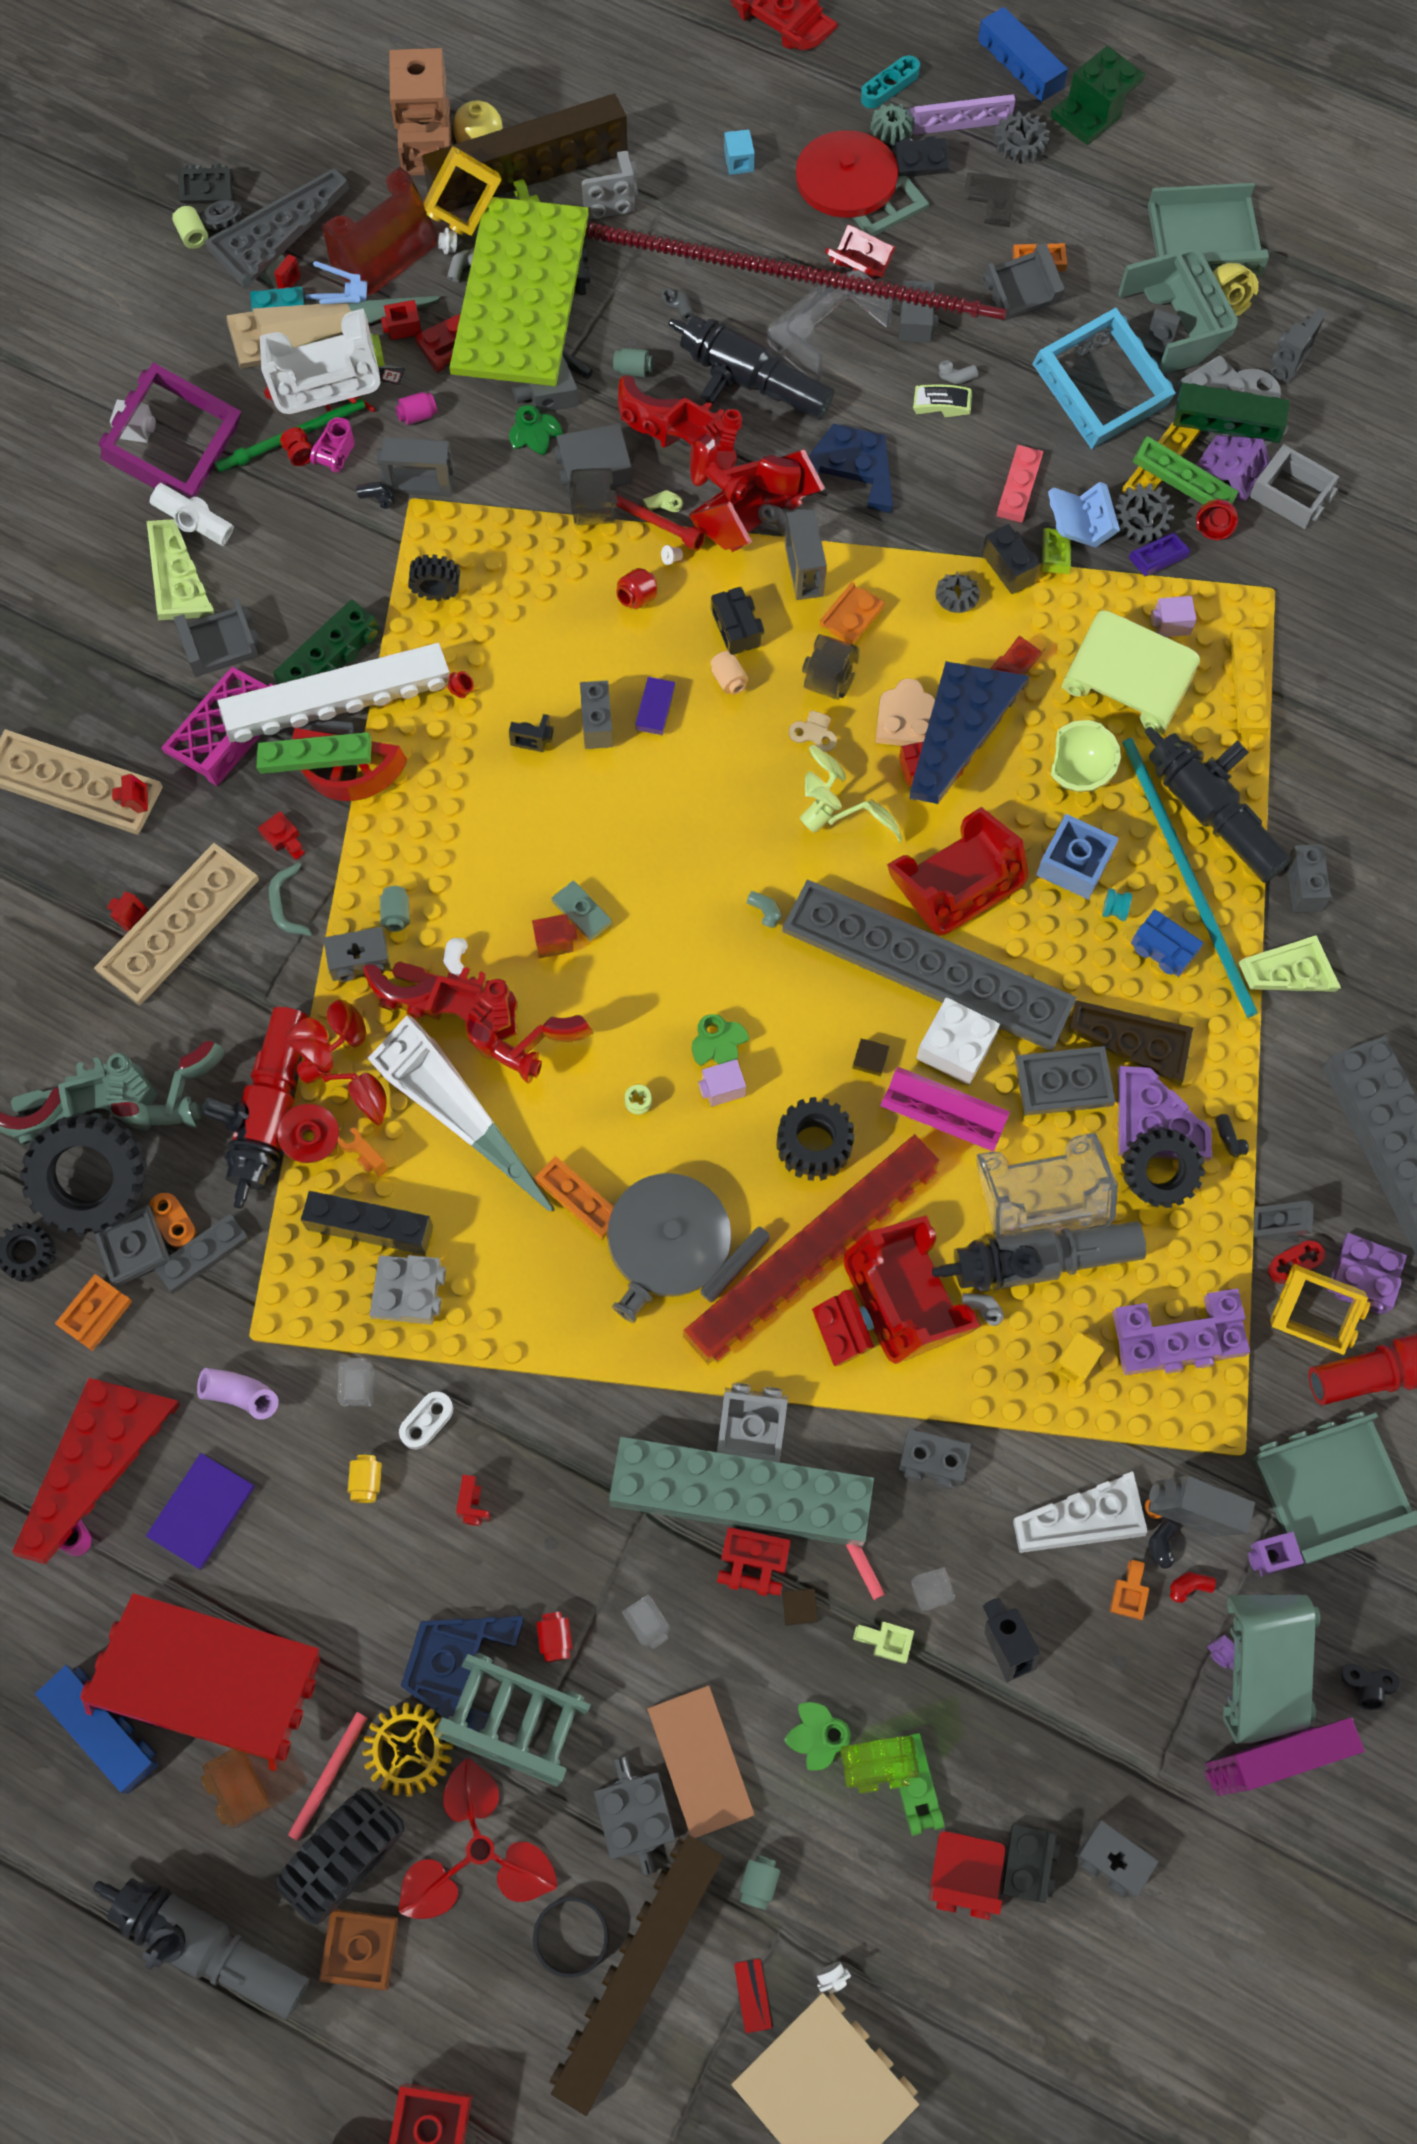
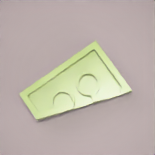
M1316 935L1244 958L1239 962V966L1250 989L1336 992L1341 988Z

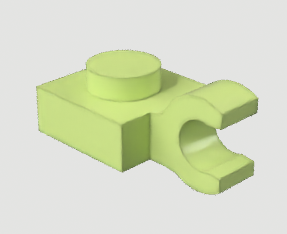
M886 1622L881 1623L879 1631L858 1625L855 1628L853 1640L876 1645L873 1654L875 1656L906 1664L914 1631Z

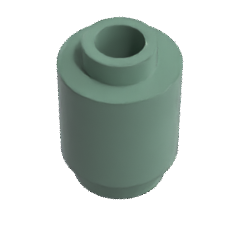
M622 348V350H616L613 360L614 372H620V375L647 377L648 372L653 370V356H649V351L644 349Z
M400 886L386 887L380 896V924L388 931L398 932L410 924L409 896L406 894V890Z
M760 1855L756 1856L755 1861L748 1859L739 1891L742 1893L740 1902L766 1910L768 1902L772 1903L781 1871L774 1868L775 1860Z

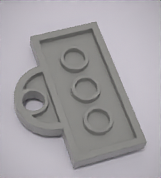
M1221 355L1182 378L1178 384L1179 389L1182 382L1238 392H1249L1268 397L1280 398L1281 396L1280 386L1272 375L1259 369H1245L1237 373ZM1257 385H1266L1269 388V390L1262 391L1257 387ZM1286 426V429H1285V432H1284L1283 435H1285V434L1287 433V430H1288V428H1289L1288 426ZM1264 441L1265 447L1272 443L1269 441Z

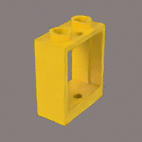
M452 146L423 202L424 208L427 211L426 214L437 222H440L442 219L449 223V227L460 235H463L465 232L472 236L481 219V215H483L501 182L499 173ZM456 166L487 183L468 222L436 205Z
M1293 1264L1270 1322L1273 1328L1344 1355L1347 1347L1352 1348L1358 1336V1331L1355 1328L1359 1319L1364 1320L1367 1316L1370 1302H1367L1368 1297L1363 1290ZM1305 1280L1353 1298L1337 1338L1289 1319Z

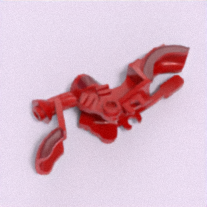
M625 375L620 378L617 404L621 420L625 421L633 429L660 440L661 446L664 448L674 444L679 439L687 441L691 446L690 475L695 486H703L710 479L725 492L728 501L732 505L745 497L748 490L747 483L755 481L756 486L773 494L797 495L801 469L799 463L795 460L768 455L759 462L755 461L733 467L737 459L736 451L733 448L737 431L741 429L743 421L739 411L728 409L724 414V410L720 409L717 413H712L709 411L712 407L711 403L699 406L685 397L683 399H655L642 393L636 386L632 376Z
M399 961L394 964L392 970L394 977L418 984L412 987H400L390 983L376 965L368 964L363 967L367 982L375 993V997L379 1000V1007L390 1011H395L396 1008L406 1010V1014L419 1019H423L424 1015L439 1020L443 1013L460 1016L465 1020L468 1038L478 1052L486 1059L494 1058L503 1065L517 1071L528 1084L531 1083L533 1077L537 1078L541 1071L542 1061L539 1060V1052L530 1051L543 1038L547 1037L548 1039L561 1042H573L594 1034L587 1021L581 1015L567 1018L550 1017L543 1026L540 1024L519 1045L513 1047L503 1040L518 1035L516 1024L518 1001L513 992L509 991L506 981L493 979L491 981L487 980L485 983L486 975L482 971L479 972L478 979L474 976L468 979L470 972L468 967L462 969L459 977L449 972L446 978L426 973L422 967Z

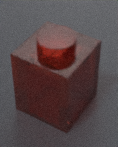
M567 914L532 920L539 959L574 952L572 942L578 941L575 924H569Z

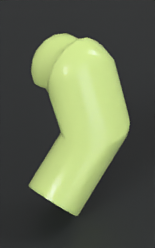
M667 490L642 500L644 508L650 511L662 508L670 512H678L683 507V499L679 495Z

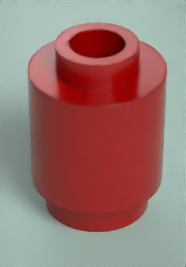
M562 1612L543 1614V1621L536 1623L540 1654H544V1662L570 1659V1650H573L569 1618H562Z

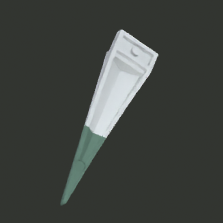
M406 1016L368 1057L369 1061L387 1081L459 1135L545 1209L555 1211L554 1206L535 1182L532 1175L436 1040L431 1038L412 1016Z

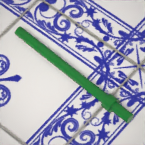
M362 398L356 399L355 404L347 403L296 427L302 428L308 434L326 426L334 418H344L366 407ZM284 432L246 449L241 447L233 451L232 455L214 462L218 472L220 473L238 464L243 466L250 462L249 459L281 446L280 437Z

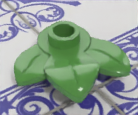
M716 1014L706 1015L699 1021V1035L692 1042L693 1058L699 1066L704 1065L712 1058L717 1064L738 1059L737 1045L749 1040L748 1033L737 1022H726L721 1016ZM715 1026L718 1031L712 1034L707 1031V1028Z
M813 1702L801 1703L798 1705V1712L803 1723L793 1728L787 1734L784 1741L792 1750L801 1754H807L806 1765L808 1770H823L832 1763L836 1752H840L847 1747L850 1742L851 1732L843 1720L832 1718L825 1706ZM831 1729H836L840 1733V1739L836 1742H832L828 1738V1731Z

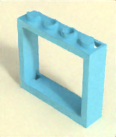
M1117 308L1110 310L1041 349L1033 362V366L1091 450L1168 406L1176 394L1172 383L1164 377L1156 360L1150 357L1144 348L1142 340L1134 334L1126 317L1121 315ZM1108 328L1155 396L1103 426L1056 356Z

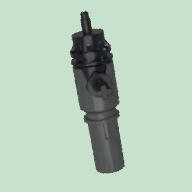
M1138 1221L1076 1231L1063 1228L1060 1233H1055L1050 1228L994 1236L993 1238L989 1236L985 1237L984 1243L981 1239H976L967 1247L954 1249V1263L932 1268L933 1277L956 1275L961 1289L974 1287L981 1291H989L991 1286L993 1290H999L1000 1287L1008 1288L1058 1280L1063 1272L1074 1275L1077 1270L1144 1260L1146 1257V1242L1143 1229Z
M131 1878L121 1890L102 1881H97L93 1889L95 1892L113 1903L107 1919L119 1926L124 1938L132 1940L135 1937L134 1944L138 1947L142 1945V1948L146 1950L142 1958L147 1961L145 1965L147 1969L151 1970L154 1966L159 1968L163 1963H169L196 1979L207 1975L211 1978L210 1983L214 1986L221 1983L286 2021L293 2014L310 1979L245 1943L243 1935L239 1933L236 1936L231 1935L228 1924L177 1894H171L168 1888L161 1893L162 1888L157 1883L143 1884Z

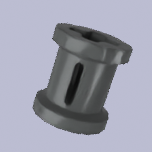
M630 1282L628 1284V1291L618 1303L614 1302L612 1308L628 1322L635 1323L638 1312L646 1302L650 1303L653 1298L644 1288L634 1282Z

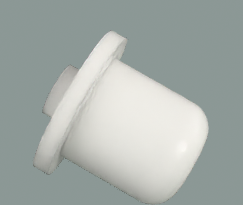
M665 545L662 548L661 558L666 565L680 561L683 557L682 550L678 547L672 548L670 545Z

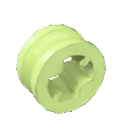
M633 1085L628 1088L625 1093V1106L627 1110L635 1115L646 1113L652 1105L650 1090L643 1085ZM633 1095L645 1096L646 1098H643L644 1104L639 1105L637 1102L632 1104Z

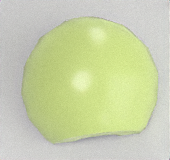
M1091 720L1073 721L1061 727L1057 731L1056 753L1051 770L1052 778L1065 789L1078 793L1092 792L1107 785L1116 774L1121 759L1120 745L1114 734L1102 726L1101 723Z

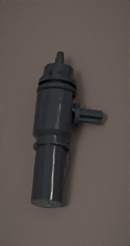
M696 315L691 318L688 324L674 318L669 320L668 325L682 334L680 347L690 352L693 360L701 363L703 367L712 365L710 369L712 378L700 395L705 399V402L714 404L725 386H732L733 383H736L748 390L758 388L760 389V394L766 395L777 402L782 401L818 421L827 412L833 400L835 390L784 363L781 356L773 357L769 347L726 326L725 323H719L715 319L705 320Z
M1148 727L1145 730L1149 740L1156 746L1150 753L1149 760L1156 766V774L1161 780H1164L1163 784L1165 787L1169 788L1203 827L1211 826L1214 829L1213 834L1215 837L1221 836L1263 883L1279 874L1289 864L1291 857L1264 829L1262 820L1247 803H1240V792L1229 781L1232 777L1229 771L1249 753L1247 748L1237 740L1218 759L1212 756L1205 763L1203 762L1204 752L1198 750L1193 742L1184 741L1178 733H1173L1163 738L1152 727Z

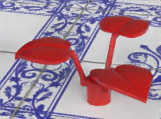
M336 1000L329 1005L327 1010V1018L331 1028L336 1034L340 1035L335 1043L330 1045L327 1042L328 1034L326 1029L319 1021L313 1018H305L296 1023L287 1033L283 1043L294 1048L305 1059L298 1063L297 1073L306 1084H311L321 1078L324 1082L351 1079L352 1081L349 1082L348 1089L353 1101L372 1122L379 1126L384 1120L387 1105L386 1093L381 1083L373 1075L366 1072L360 1076L356 1073L330 1074L334 1066L331 1052L344 1043L345 1040L350 1046L356 1048L366 1038L365 1023L358 1010L346 1000Z
M471 1758L465 1759L454 1769L443 1793V1807L447 1816L452 1821L462 1822L469 1818L473 1838L465 1846L466 1857L446 1873L443 1866L436 1860L425 1859L413 1864L406 1872L401 1886L398 1910L404 1916L415 1919H428L447 1912L454 1905L458 1897V1888L449 1878L468 1863L482 1865L491 1859L502 1865L497 1873V1885L501 1893L511 1901H531L557 1888L554 1869L546 1855L538 1847L528 1842H515L508 1847L505 1859L494 1853L492 1840L487 1836L480 1835L475 1818L483 1819L493 1813L499 1801V1791L491 1775L479 1767Z

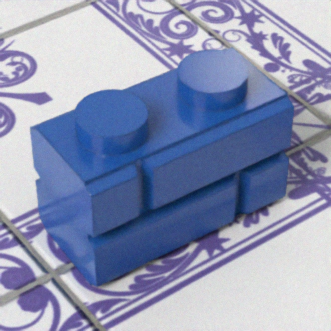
M1156 909L1153 910L1137 930L1131 942L1139 955L1145 958L1151 957L1159 963L1158 965L1163 972L1170 975L1174 973L1178 977L1181 976L1204 943Z

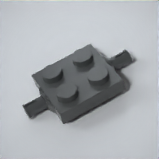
M623 1757L621 1760H614L619 1781H616L610 1787L593 1792L610 1860L625 1855L638 1856L643 1872L642 1875L645 1876L649 1874V1871L650 1874L657 1872L651 1851H654L662 1844L676 1841L659 1773L644 1777L632 1776L627 1760L628 1757Z

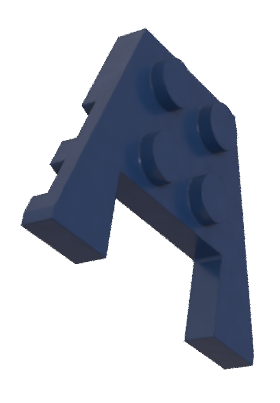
M833 424L808 456L817 474L825 473L873 484L867 508L891 513L893 502L885 435Z
M511 1616L505 1618L490 1617L467 1620L421 1621L401 1687L445 1719H448L449 1716L454 1715L471 1672L461 1667L467 1654L474 1656V1653H479L483 1639L516 1648L524 1617ZM470 1708L466 1718L467 1728L477 1732L480 1729H484L489 1714Z

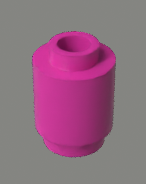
M420 392L398 399V405L395 406L399 421H404L407 426L430 419L432 415L437 414L436 403L430 392L426 394Z

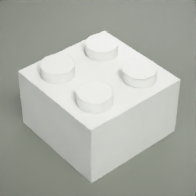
M946 997L919 1046L916 1059L970 1086L996 1037L1000 1024Z

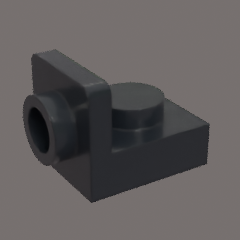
M543 714L539 727H535L527 722H511L509 728L510 746L544 752L546 742L551 743L554 726L550 725L549 715Z

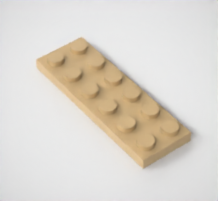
M6 729L0 738V788L136 835L140 834L163 788L160 781ZM133 774L147 784L148 811L138 814L129 807H121V800H112V789L121 787V776Z
M213 843L94 969L104 979L141 1006L259 881L258 876L217 844Z

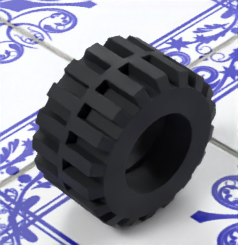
M810 1097L809 1103H805L804 1099L797 1101L796 1108L791 1105L787 1109L786 1115H782L780 1125L778 1126L776 1146L777 1150H779L778 1156L780 1161H785V1168L789 1172L794 1169L796 1170L795 1176L801 1178L805 1174L808 1175L807 1180L814 1181V1177L819 1176L821 1181L827 1179L829 1173L835 1176L838 1174L840 1167H845L853 1147L854 1126L852 1122H848V1113L846 1111L840 1112L841 1106L835 1102L831 1106L829 1105V1099L823 1098L822 1102H817L816 1097ZM818 1127L829 1133L833 1144L822 1151H811L800 1144L797 1135L806 1128Z
M1152 1127L1147 1129V1133L1143 1134L1140 1132L1135 1135L1137 1139L1134 1142L1130 1140L1127 1144L1129 1149L1127 1152H1123L1122 1158L1125 1161L1124 1164H1121V1171L1125 1174L1123 1178L1130 1187V1190L1145 1203L1148 1202L1155 1207L1162 1205L1165 1208H1172L1174 1203L1178 1206L1184 1204L1183 1199L1186 1197L1191 1199L1195 1195L1192 1192L1194 1188L1200 1189L1202 1182L1199 1181L1200 1176L1205 1174V1170L1201 1166L1204 1163V1159L1199 1154L1200 1150L1197 1145L1179 1131L1171 1130L1167 1127H1160V1129ZM1170 1150L1174 1152L1179 1162L1175 1176L1165 1183L1157 1184L1151 1182L1146 1172L1150 1158L1160 1151Z

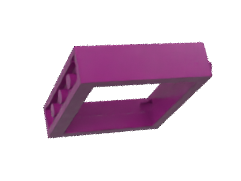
M153 362L148 371L144 369L141 372L137 384H139L135 391L130 390L124 402L126 407L123 412L117 411L111 424L113 428L110 433L105 432L102 435L98 445L101 447L100 459L153 488L161 482L190 499L198 495L215 466L214 462L218 461L239 425L242 411ZM153 383L223 421L186 484L116 446V443Z
M1350 1717L1316 1726L1207 1762L1205 1764L1208 1770L1205 1771L1206 1781H1209L1212 1791H1216L1217 1796L1249 1791L1363 1753L1365 1750L1353 1719Z

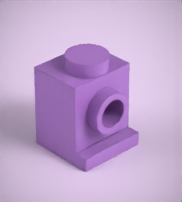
M1293 1532L1257 1541L1250 1545L1252 1551L1248 1552L1252 1569L1254 1571L1259 1570L1261 1577L1296 1568L1304 1564ZM1267 1551L1275 1554V1562H1270Z

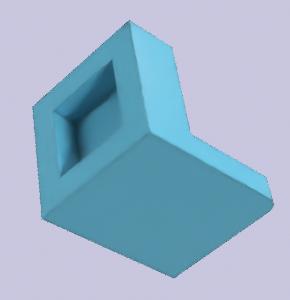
M750 130L724 132V153L729 175L754 172L755 153Z

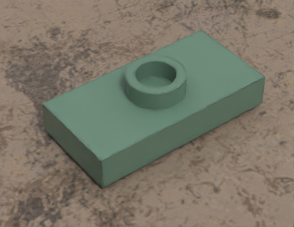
M574 880L552 897V902L589 942L612 925V920Z

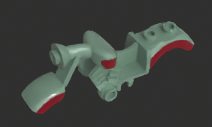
M205 1041L194 1052L182 1057L179 1063V1070L174 1073L166 1105H152L160 1094L144 1076L142 1067L133 1063L123 1053L111 1055L107 1064L104 1065L101 1059L93 1058L95 1063L93 1070L88 1069L85 1071L84 1064L79 1062L76 1065L77 1076L65 1077L66 1082L58 1084V1087L45 1092L35 1090L13 1097L11 1100L12 1109L19 1114L38 1108L41 1109L26 1117H13L0 1112V1132L15 1138L20 1142V1145H28L56 1120L63 1117H71L76 1113H84L85 1115L87 1112L95 1109L108 1110L113 1117L137 1131H148L153 1125L181 1123L197 1128L198 1119L202 1118L197 1101L192 1102L189 1095L181 1101L185 1081L199 1078L214 1069L224 1057L226 1050L214 1042Z

